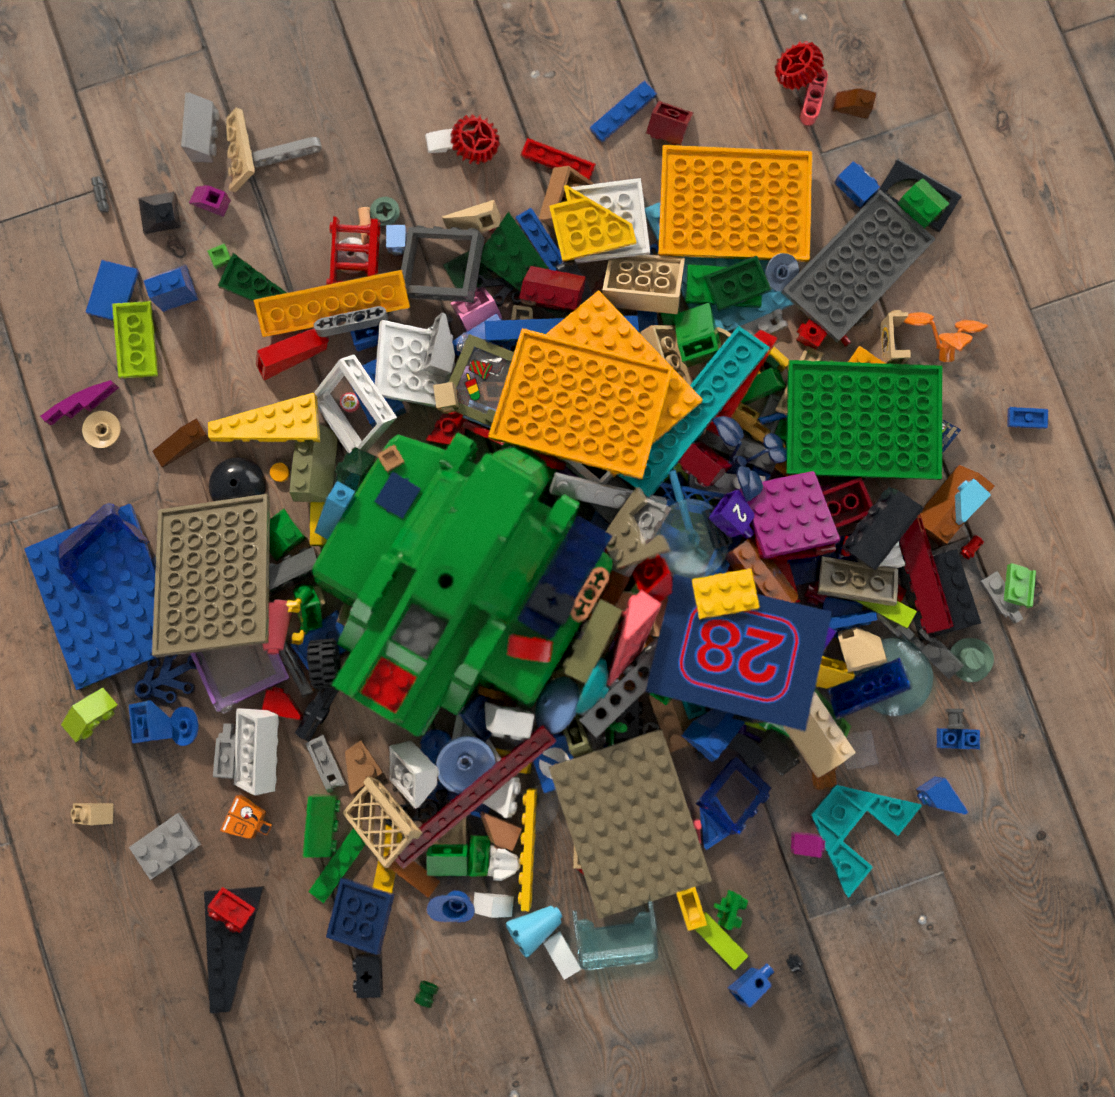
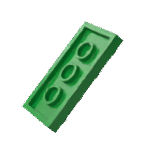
M688 264L685 303H710V305H715L704 276L726 267ZM762 295L735 306L761 308Z

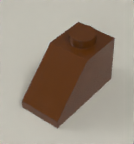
M860 88L837 92L832 111L868 119L873 110L877 92Z

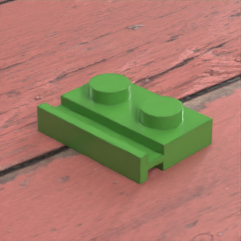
M1013 563L1008 564L1004 601L1019 606L1023 605L1026 608L1033 607L1036 571L1028 570L1026 567Z

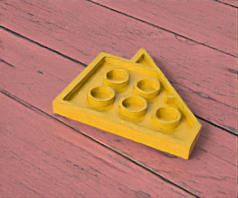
M564 185L567 201L549 206L562 262L637 243L632 223L568 185Z

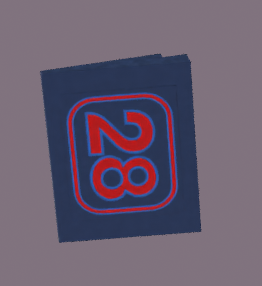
M674 574L672 592L668 597L646 692L806 732L832 612L757 594L759 609L699 620L692 586L693 578Z

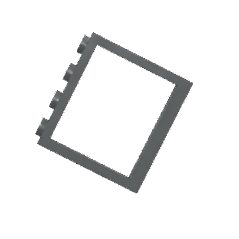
M421 225L409 227L401 267L408 298L473 303L485 239L479 230L474 228L461 230L457 227L444 229L439 226L426 228ZM419 238L471 241L463 289L410 285Z

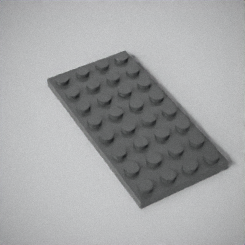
M879 190L797 274L781 293L838 343L936 238L884 192Z

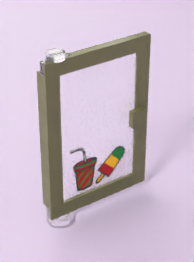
M464 332L457 344V350L461 354L449 382H453L456 385L459 408H455L454 411L491 427L514 352Z

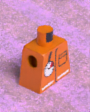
M237 795L220 831L252 839L255 838L257 832L268 835L272 824L263 821L266 815L265 810L243 795Z

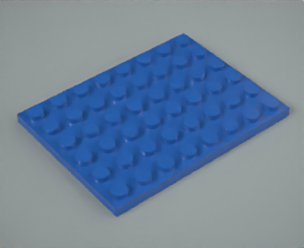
M132 504L122 506L24 548L76 690H81L156 658L152 656L156 566L152 560L153 558Z

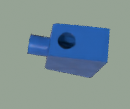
M767 963L760 970L752 967L727 989L739 1004L750 1008L771 987V983L767 979L775 972Z

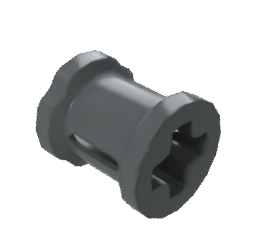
M946 709L949 721L947 729L965 728L962 718L964 709Z

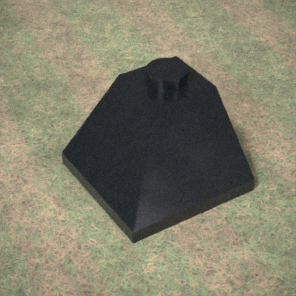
M175 192L138 198L144 234L181 228Z

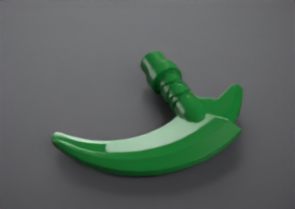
M614 720L605 729L607 746L614 745V730L620 733L627 730L625 724L621 722L616 723Z

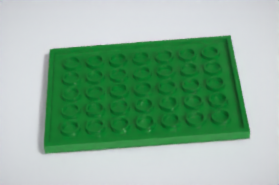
M789 360L786 475H797L813 471L816 476L941 480L943 366Z

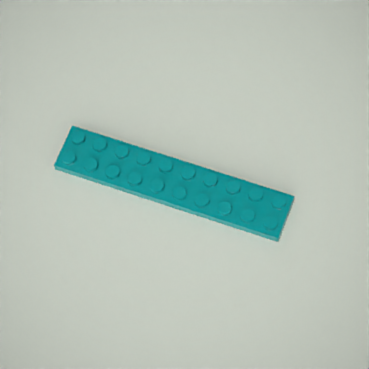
M738 326L690 385L703 399L702 403L651 446L643 478L638 479L619 473L618 476L633 488L642 489L644 495L648 498L651 497L669 475V472L678 464V461L689 446L696 442L768 353L770 347Z

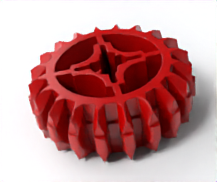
M807 40L804 43L799 41L797 45L792 44L790 49L786 48V52L781 53V58L777 59V64L774 66L778 82L786 89L794 90L796 88L799 90L801 86L806 88V85L812 83L814 78H818V73L822 72V67L824 66L822 51L813 42L809 43Z
M472 114L470 118L465 115L463 119H458L450 133V137H452L450 144H453L452 150L457 151V156H463L462 161L468 159L469 165L473 161L478 165L480 162L485 164L487 160H492L493 155H496L497 149L500 146L498 142L500 136L497 135L498 129H493L494 123H487L488 118L482 120L481 114L477 118Z

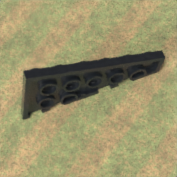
M264 886L227 889L255 908L254 913L244 925L241 933L237 931L233 933L225 927L226 924L221 920L217 922L209 917L208 906L220 889L204 891L210 1013L230 1012L232 1010Z

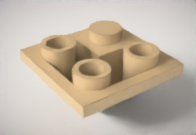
M858 627L837 632L848 672L859 671L863 668L878 666L887 662L879 636Z

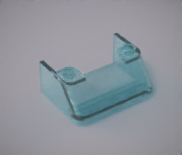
M652 901L648 902L649 913H638L634 917V923L595 928L594 923L587 919L578 921L577 911H573L579 967L584 970L655 961L658 958V941Z

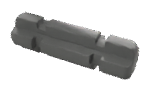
M100 176L92 177L91 183L94 186L93 191L97 208L100 213L108 212L109 206L103 181Z

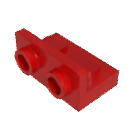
M222 887L209 904L207 911L209 912V917L217 922L219 920L226 924L225 927L231 932L235 933L237 931L241 933L244 925L254 913L255 908Z

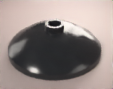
M235 457L221 462L213 470L209 479V493L213 502L262 495L266 492V479L263 471L257 464L246 458ZM237 480V485L232 486V481Z

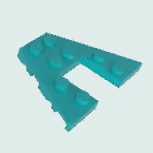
M835 784L810 814L819 836L825 841L826 852L848 898L864 880L873 866L843 842L845 837L866 811L896 836H899L922 807L921 804Z

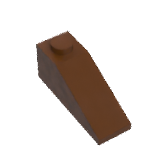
M196 418L179 428L152 452L163 468L209 441L208 432L203 423Z

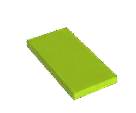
M152 302L113 303L118 378L158 376Z

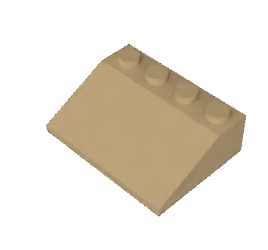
M646 254L609 259L602 294L615 308L678 314L685 258Z

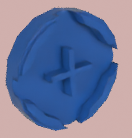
M430 730L426 732L420 741V751L436 765V759L440 750L452 739L443 730Z

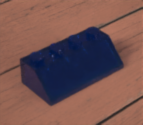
M899 657L858 674L852 680L828 688L827 691L835 717L838 720L912 690L913 684L906 667Z

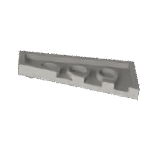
M646 498L648 503L634 514V518L646 544H648L655 537L672 507ZM613 563L612 570L630 577L637 564L619 570L615 568Z

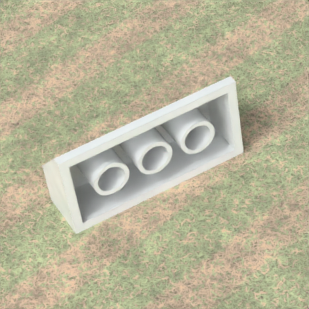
M236 709L234 785L253 795L275 791V784L277 782V730L279 726L277 714L268 710Z

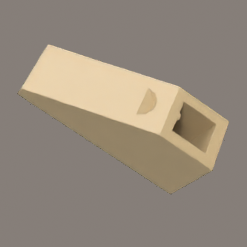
M494 200L442 216L447 229L451 227H457L461 230L474 228L479 230V232L499 227L501 219Z

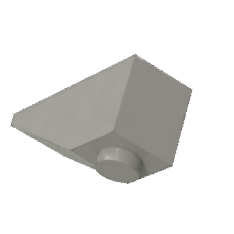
M441 313L434 320L423 370L445 377L454 371L455 352L446 314Z

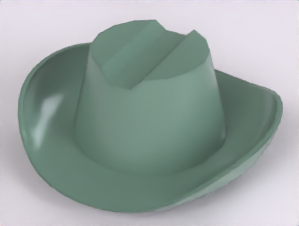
M975 638L961 639L950 650L964 665L955 673L963 681H980L988 675L993 667V652L982 640Z

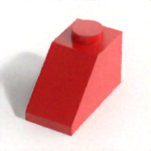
M273 687L272 690H266L262 710H268L286 718L297 720L304 718L303 713L291 695L284 693L283 688Z

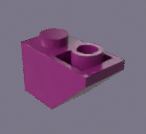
M196 186L189 204L224 217L231 200L224 191L211 186Z
M791 832V852L798 855L822 857V853L825 852V841L815 833Z

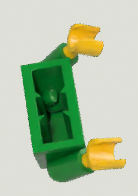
M304 584L295 586L293 590L294 601H287L288 612L297 613L301 623L300 633L293 632L291 637L292 644L297 645L303 643L304 635H307L309 631L323 627L320 601L313 586H305Z

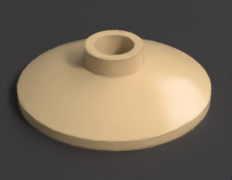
M96 411L90 414L85 419L82 427L84 439L88 444L96 448H107L113 445L118 440L121 432L119 420L115 415L107 411ZM103 428L107 429L105 434L101 433Z

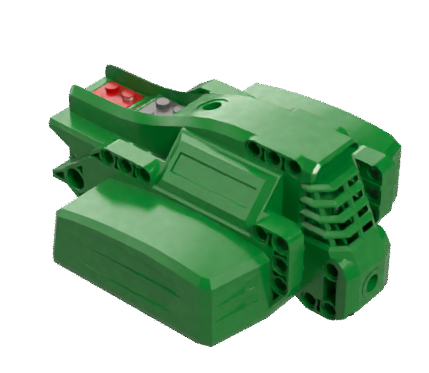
M460 433L455 435L447 450L396 435L388 441L383 451L395 445L405 463L387 473L379 458H377L312 567L317 586L352 607L337 643L351 654L332 683V686L417 737L420 734L425 736L441 707L457 716L479 683L487 688L505 693L519 707L525 710L532 708L583 622H577L569 616L563 627L528 609V603L538 584H549L555 588V592L561 595L566 593L574 598L573 601H575L595 568H604L610 575L613 559L573 524L580 509L579 502L564 494L560 500H557L553 509L543 504L550 492L554 475L559 473V469L547 466L546 461L533 451L504 443L498 452L492 455L485 454L480 463L476 465L474 462L477 456V444ZM392 472L404 479L408 478L409 482L421 488L403 519L391 511L387 512L386 508L374 502ZM603 573L594 574L596 576L594 584L591 582L588 584L596 587L600 580H605ZM587 589L584 591V597L587 600H592L595 598V592ZM553 599L551 602L547 601L549 602L550 608H552L554 605L557 606L556 600ZM582 602L579 609H574L576 616H584L583 609L585 605L588 607L591 605ZM515 634L530 639L537 637L553 642L550 662L533 661L507 655L509 636Z

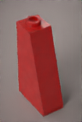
M315 328L257 350L255 365L263 381L326 350L329 338L328 336H318Z

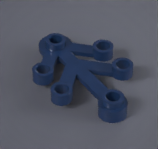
M196 654V656H198L201 660L200 665H202V657L199 654ZM174 655L171 658L165 656L159 677L154 680L152 679L155 669L160 667L161 661L159 658H154L157 661L154 667L151 665L152 660L147 661L148 667L144 679L135 685V694L141 699L155 696L165 699L168 703H174L178 699L176 692H164L156 689V687L163 684L182 690L186 694L193 693L195 690L193 683H184L173 679L190 669H197L192 656L188 657L186 663L171 671L172 662L178 655ZM189 684L191 690L187 692L185 687ZM144 686L148 687V691L146 693H144L142 690ZM171 693L174 695L172 701L168 699V696Z

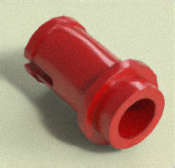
M974 535L966 546L961 547L960 554L968 560L975 556L974 553L984 544L983 539L978 535Z

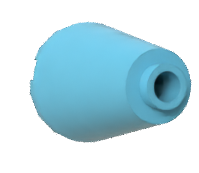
M548 906L506 922V927L515 944L517 943L521 947L519 949L521 953L527 958L562 923L561 918L563 916L557 907Z

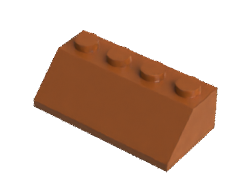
M961 465L956 467L925 504L924 509L920 513L927 536L940 547L947 544L964 524L958 525L956 523L955 495L959 492L957 488L965 480L969 482L972 479H975L989 493L995 487L980 473Z
M754 534L724 555L734 571L752 569L757 594L795 603L799 595L774 561L758 556Z

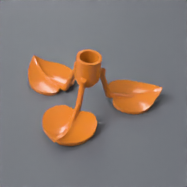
M914 312L908 314V317L903 321L915 326L927 324L932 326L937 344L936 348L939 349V360L942 362L954 361L955 349L960 352L972 341L973 337L962 332L976 333L988 327L987 324L978 321L961 320L955 323V328L959 329L957 333H942L938 336L933 321L934 316L931 314Z

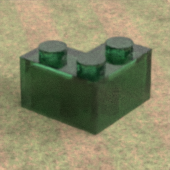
M354 447L350 453H346L343 462L338 463L335 469V473H337L335 481L340 482L356 493L374 465L376 456Z

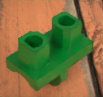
M728 890L726 898L722 897L721 903H714L713 906L718 909V924L731 931L732 928H741L742 918L736 916L738 909L745 910L747 908L748 900L743 898L742 895Z

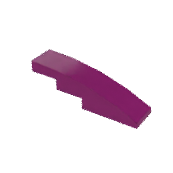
M111 380L90 386L55 404L40 417L52 426L64 415L72 419L83 408L91 412L119 387Z

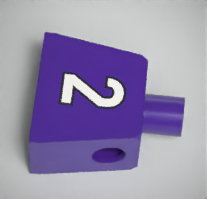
M740 490L726 493L708 519L728 537L742 535L745 539H748L754 534L753 529L749 526L754 518V513Z

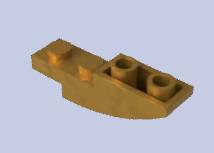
M740 403L732 419L741 426L742 430L745 429L755 440L761 442L771 432L770 429L757 421L760 413Z

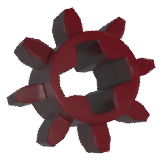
M815 582L814 585L809 584L804 594V597L808 598L807 603L813 606H817L818 603L823 604L827 596L818 594V582Z

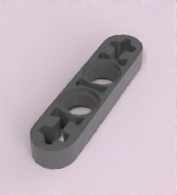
M377 306L318 319L314 323V328L318 336L326 337L379 326L381 320H388V315L384 307ZM364 318V320L356 322L357 319ZM340 322H346L344 325L338 326Z

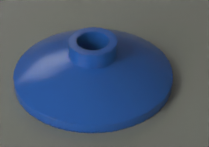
M177 708L171 716V724L173 725L172 739L180 746H187L195 740L198 734V719L191 708Z

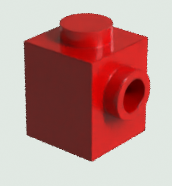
M809 319L806 324L802 323L797 330L799 336L796 340L805 346L817 349L827 332Z

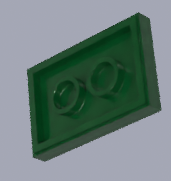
M757 256L704 276L718 312L772 290Z

